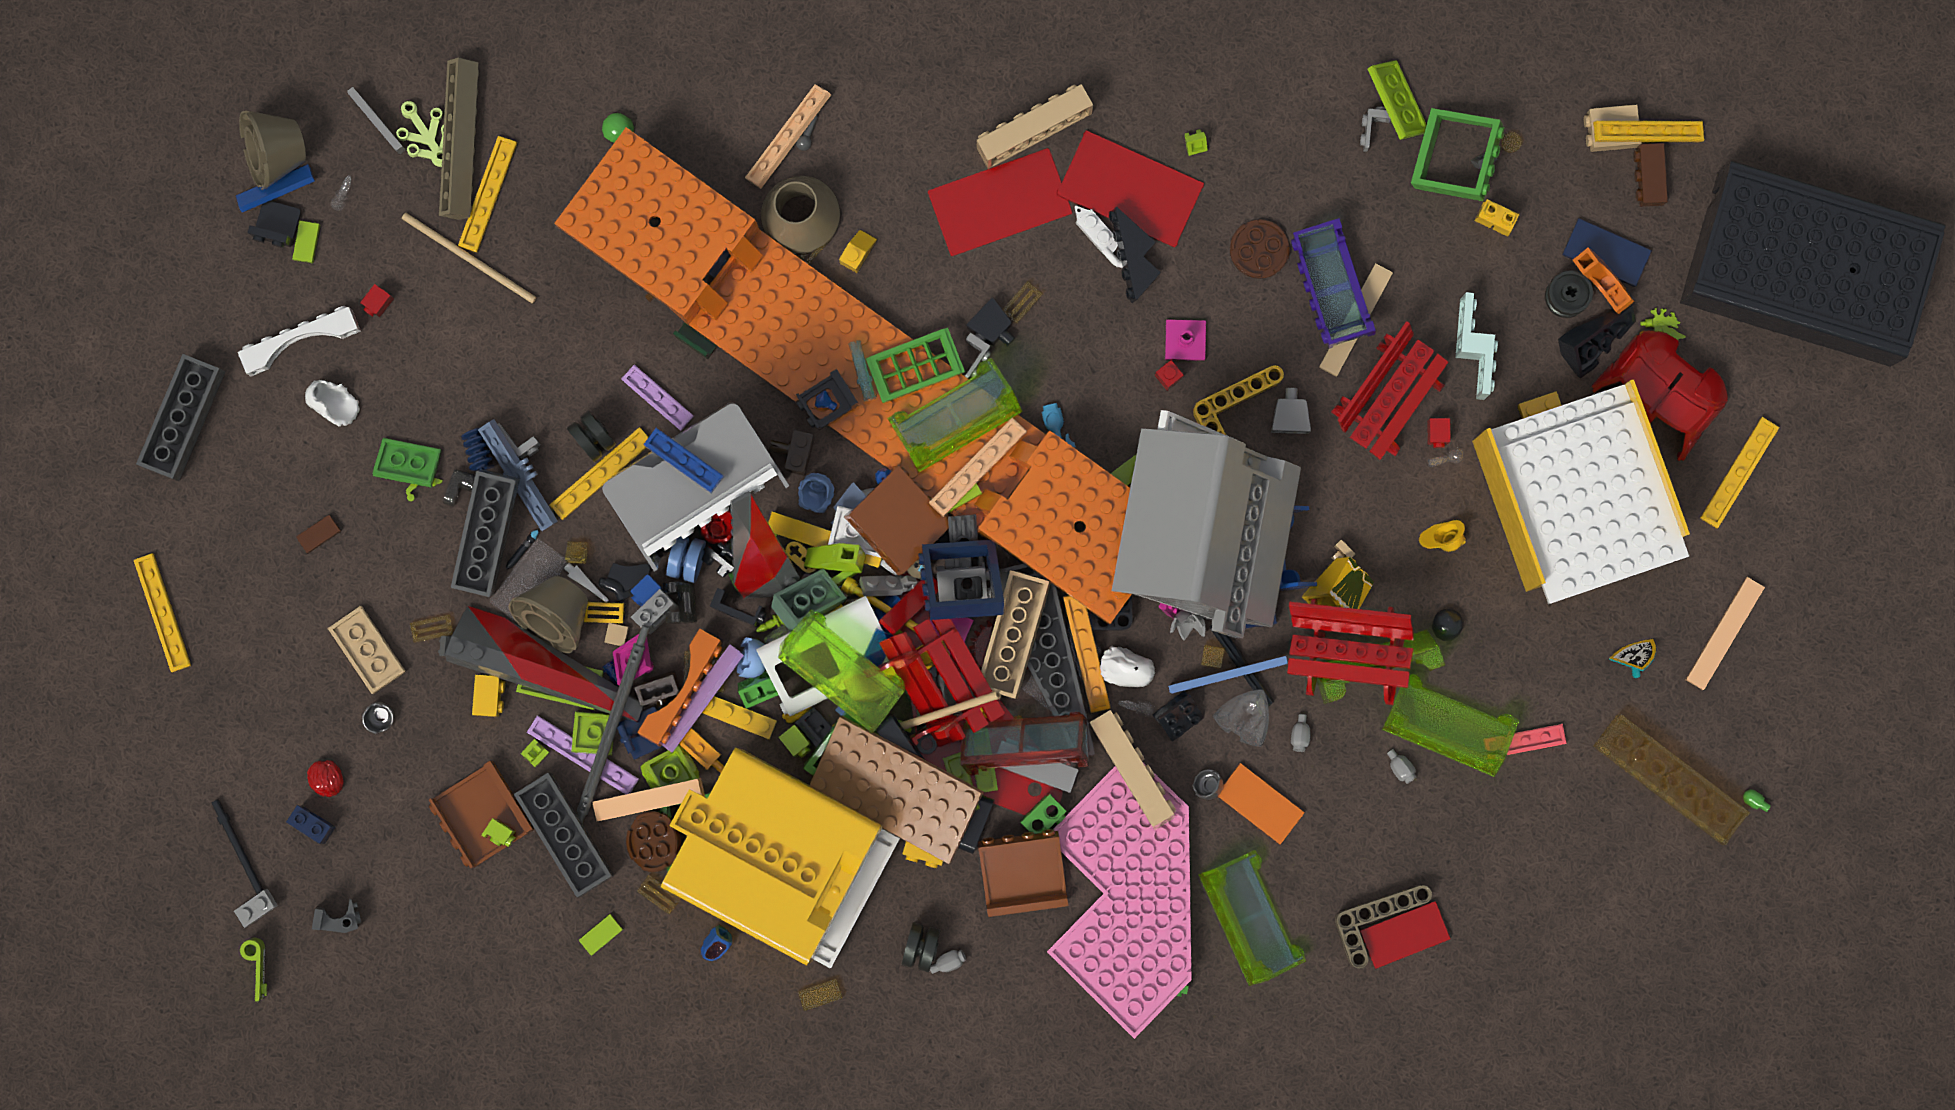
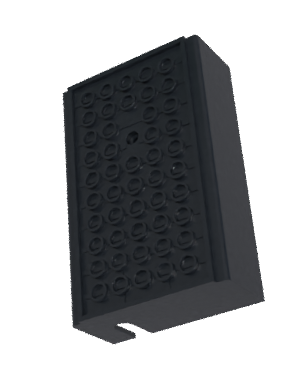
M1730 161L1717 173L1712 193L1716 194L1718 192L1714 203L1707 208L1680 303L1889 367L1906 359L1914 342L1943 240L1945 224L1738 162Z

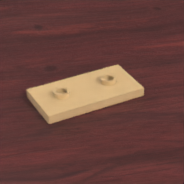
M359 606L328 628L371 694H375L406 672L362 606Z

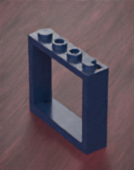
M992 540L922 544V553H918L919 565H923V568L920 569L921 581L925 580L922 588L923 596H927L925 610L929 611L930 620L1004 614V597L995 542ZM986 556L993 598L936 602L930 560Z

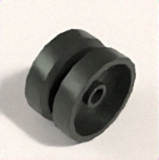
M1572 270L1562 272L1546 288L1544 296L1546 305L1558 317H1575L1583 312L1592 301V284L1580 272Z
M587 411L580 417L581 422L586 427L585 430L576 422L568 426L567 430L587 455L596 462L602 457V452L597 446L598 443L607 451L612 449L616 443L608 435L610 433L602 423Z
M913 922L901 965L912 967L915 964L916 957L919 956V970L929 972L932 960H935L941 929L930 927L926 937L922 938L924 926Z

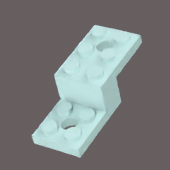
M1466 292L1460 299L1455 358L1479 360L1476 399L1484 400L1494 391L1495 382L1491 378L1492 372H1495L1496 360H1493V354L1497 352L1498 341H1495V335L1471 333L1475 328V319H1472V313L1476 310L1477 299H1474V293Z

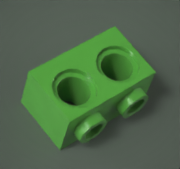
M767 671L758 677L749 678L738 683V693L746 709L778 696Z
M1048 792L1020 822L1029 832L1034 834L1042 833V831L1050 829L1054 823L1058 825L1066 817L1064 814L1067 811ZM1048 806H1056L1057 813L1055 815H1048L1046 813ZM1039 819L1043 822L1041 829L1036 830L1032 828L1034 820Z

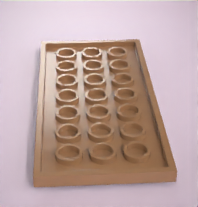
M844 716L839 717L809 785L883 825V829L948 864L952 862L984 792Z

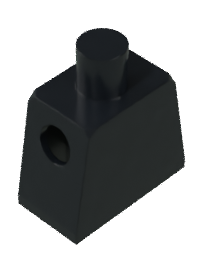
M993 298L966 325L968 330L974 334L981 335L991 345L1001 340L1008 347L1015 339L1007 331L1012 326L1011 320Z

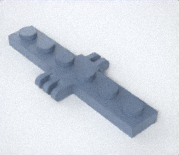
M494 419L479 428L478 431L502 467L503 474L520 478L517 493L540 530L543 531L558 522L532 480L538 474L536 471L530 473L529 470L533 466L532 464L529 466L525 465L529 461L528 458L522 461L519 460Z

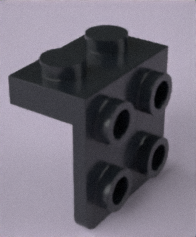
M272 201L263 203L256 226L250 225L247 233L257 242L264 243L268 241L272 242L271 245L276 247H291L301 216V210Z

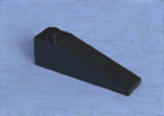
M1629 305L1619 314L1613 311L1577 326L1558 339L1561 355L1577 377L1581 379L1595 369L1599 364V361L1596 359L1603 351L1608 354L1611 350L1612 341L1615 338L1621 339L1636 322L1633 306Z

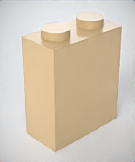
M1637 105L1589 109L1586 115H1584V126L1588 127L1589 135H1586L1587 147L1590 146L1591 152L1637 148L1642 144V142H1595L1593 122L1639 121Z

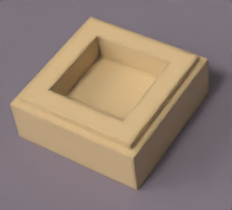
M609 623L605 643L622 646L626 643L629 627Z

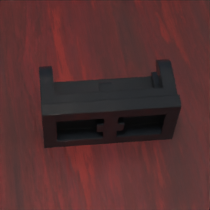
M815 707L795 722L816 747H818L832 728Z

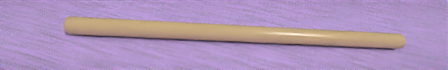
M404 213L402 216L404 221L533 304L537 299L536 296L408 213Z
M994 691L900 722L905 730L1000 699L1001 694L999 691Z

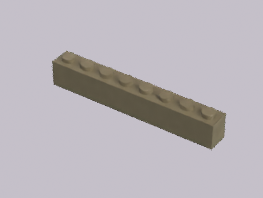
M462 58L447 61L439 216L458 220L470 218L472 211L473 155L475 153L474 136L476 134L475 117L477 115L476 99L479 76L478 62Z

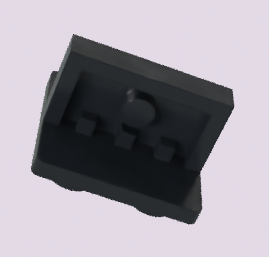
M1185 691L1152 714L1171 741L1181 737L1204 718L1192 697L1187 695Z

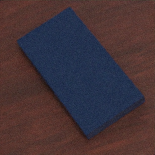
M1578 218L1562 255L1573 260L1589 247L1605 262L1621 282L1636 287L1652 250Z

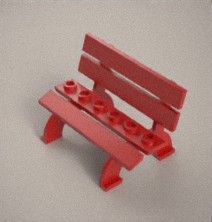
M1407 321L1395 338L1386 334L1384 336L1386 344L1383 342L1378 344L1376 348L1384 354L1352 400L1342 396L1340 401L1343 407L1336 405L1331 412L1338 417L1339 425L1345 433L1353 421L1359 423L1349 438L1365 449L1375 436L1379 437L1369 451L1379 460H1381L1386 451L1394 456L1397 455L1400 447L1394 440L1431 387L1440 392L1445 386L1437 378L1448 364L1447 360L1437 354L1426 370L1423 368L1433 354V349L1417 340L1407 356L1402 354V351L1414 335L1411 325ZM1395 361H1401L1402 363L1363 418L1358 414ZM1420 374L1421 378L1382 432L1380 428L1417 375Z
M1312 598L1311 604L1289 602L1293 627L1314 629V637L1293 635L1289 653L1295 656L1310 657V659L1289 658L1288 674L1308 676L1306 695L1314 696L1317 678L1384 685L1385 704L1394 705L1396 687L1408 688L1410 672L1392 670V668H1411L1414 649L1404 647L1405 640L1414 639L1411 615L1394 613V607H1388L1387 612L1318 605L1315 598ZM1326 631L1390 638V646L1327 639L1324 637ZM1317 658L1329 660L1386 666V669L1320 662L1316 660Z
M929 619L913 627L923 644L917 650L906 632L879 642L889 661L876 668L865 669L863 671L865 677L876 676L892 666L921 716L949 707L943 698L942 691L935 684L932 674L923 663L920 654L927 651L955 702L958 704L973 699L971 692L941 642L944 641L975 697L993 692L951 619L932 620L940 636L937 635ZM998 700L990 701L961 711L962 713L955 717L951 714L926 722L927 727L909 737L916 746L919 744L917 741L919 738L931 733L940 747L951 741H957L966 737L962 726L958 723L964 718L973 733L988 725L980 708L983 709L990 722L1004 715L1005 712Z

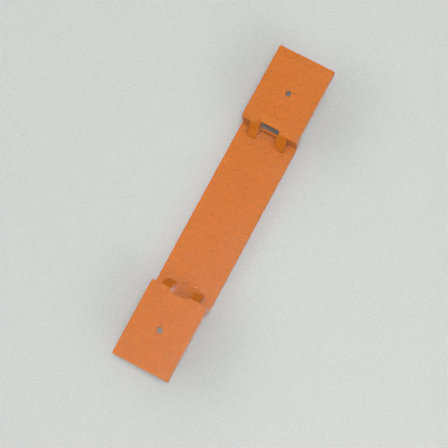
M626 127L554 224L664 303L687 325L794 402L799 400L796 394H802L829 377L830 373L837 369L859 403V406L828 426L890 470L896 466L905 468L911 480L922 486L923 492L927 497L934 498L1011 418L1016 420L1027 433L977 483L982 495L951 511L950 514L953 516L976 514L977 533L1003 547L1105 622L1111 624L1132 595L1111 591L1130 487L1050 430L1047 434H1044L962 374L892 401L882 403L866 358L910 342L913 339L762 232L753 217ZM652 218H660L661 223L658 227L650 226ZM725 249H727L731 257L711 284L708 285L703 279ZM922 345L912 349L916 362L928 359L927 352ZM907 351L895 355L900 369L912 365ZM891 357L879 361L884 375L896 371ZM940 358L935 360L940 374L952 370L951 366ZM930 362L918 366L923 380L935 376ZM914 368L902 372L907 386L919 382ZM898 374L886 378L890 392L902 389ZM825 389L831 400L837 404L834 411L840 407L839 402L830 389ZM816 396L807 401V406L819 420L834 412L829 408L815 407ZM1078 521L1083 522L1086 526V529L1081 533L1076 532L1074 529V524Z

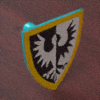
M1653 639L1629 644L1615 652L1609 660L1631 667L1632 676L1639 678L1641 676L1640 671H1644L1655 658V642Z

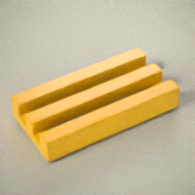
M588 602L584 622L624 623L625 603ZM588 606L619 607V611L588 610ZM588 614L619 615V619L588 618Z

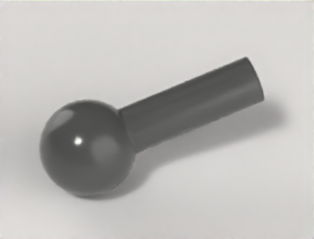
M817 116L814 117L803 132V135L797 140L796 146L799 150L806 151L811 147L810 136L817 121Z

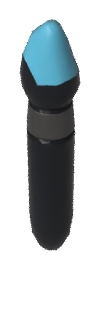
M538 530L532 531L527 536V539L507 562L506 569H511L531 544L535 542L539 533Z

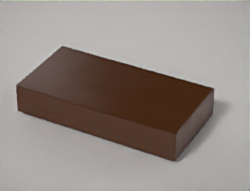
M328 515L296 536L306 553L309 554L340 533L341 530L332 516Z

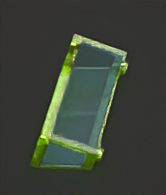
M992 358L978 365L976 376L909 415L905 411H899L887 418L918 472L1022 412L1012 388Z
M1256 850L1242 854L1198 874L1249 986L1268 981L1306 962L1302 948L1290 943L1259 875L1258 870L1261 868L1262 860Z

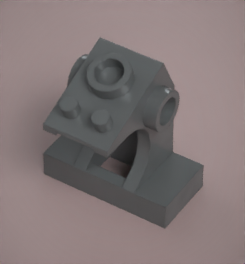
M350 899L348 911L341 918L330 917L324 908L316 907L312 929L341 933L358 929L361 918L359 911L355 912L354 908H358L357 902L353 903L352 899ZM348 919L351 924L346 926L343 920Z

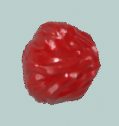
M728 510L720 516L716 513L711 516V522L701 527V535L708 543L716 544L722 542L725 544L732 537L731 512Z
M316 761L310 766L307 771L308 783L317 794L332 797L340 793L344 780L341 769L333 761Z

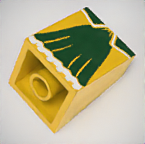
M1336 558L1315 581L1317 586L1309 587L1302 598L1308 604H1311L1312 598H1315L1318 605L1360 609L1374 582L1356 564L1353 558Z

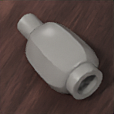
M1299 714L1298 722L1293 726L1291 733V744L1293 750L1297 752H1305V748L1310 742V727L1306 723L1307 715Z
M1394 749L1387 753L1391 759V769L1400 781H1405L1408 784L1416 778V769L1405 756L1398 755Z
M951 950L941 955L937 959L936 964L931 965V973L933 974L938 971L950 972L960 968L963 962L966 961L965 954L962 950Z

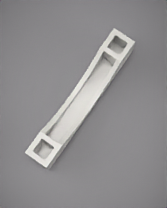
M341 306L336 308L334 313L329 315L321 314L316 317L317 320L302 322L295 329H285L279 332L280 335L273 338L268 336L261 339V343L244 346L243 350L239 351L238 354L246 374L253 376L270 369L277 356L289 345L300 339L318 335L335 336L344 339L361 332L353 310L350 307Z

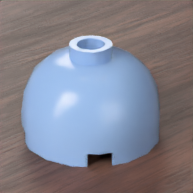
M749 637L744 638L741 647H744L742 651L744 656L737 664L739 677L755 678L766 670L756 650L765 645L760 640Z

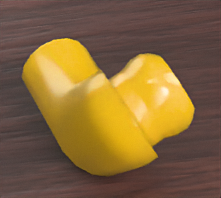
M812 707L791 717L789 714L784 715L783 713L782 718L791 724L799 720Z

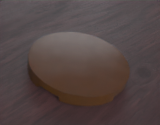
M1264 219L1253 220L1241 225L1234 233L1230 243V255L1236 268L1244 275L1256 279L1268 278L1278 273L1286 264L1290 251L1285 232L1277 224Z
M648 811L641 813L632 823L630 830L627 831L626 845L629 856L644 871L659 872L666 870L673 864L681 848L680 832L669 826L673 819L663 812Z

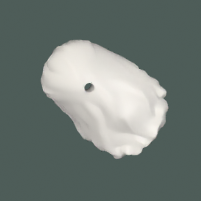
M317 380L313 381L305 392L308 406L337 426L351 424L360 411L359 401L355 400L342 384L335 385L332 382Z
M1111 646L1108 650L1104 651L1101 659V675L1108 683L1123 687H1144L1154 678L1155 667L1152 660L1134 654L1127 648Z

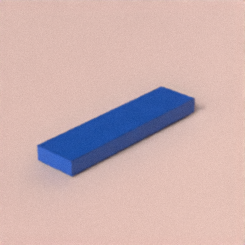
M309 164L289 172L267 189L261 190L262 187H254L236 195L241 212H245L314 182Z
M655 428L643 444L711 494L724 478L721 473L657 428Z

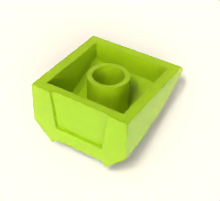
M680 745L673 752L668 750L641 766L642 775L651 789L699 778V770L690 754Z

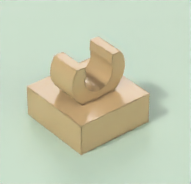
M1340 540L1334 546L1338 552L1332 559L1352 558L1355 553Z

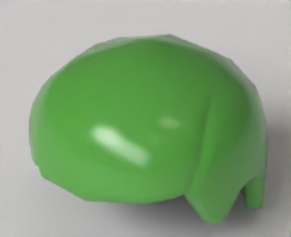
M614 113L608 115L603 121L602 132L607 140L615 143L626 127L634 132V125L627 116L621 113Z

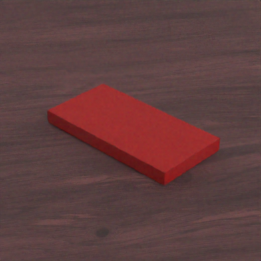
M1435 901L1360 930L1375 969L1450 940Z

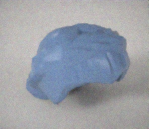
M810 473L800 482L798 487L799 506L807 510L811 509L814 512L824 513L834 497V486L831 480L826 475L819 473Z

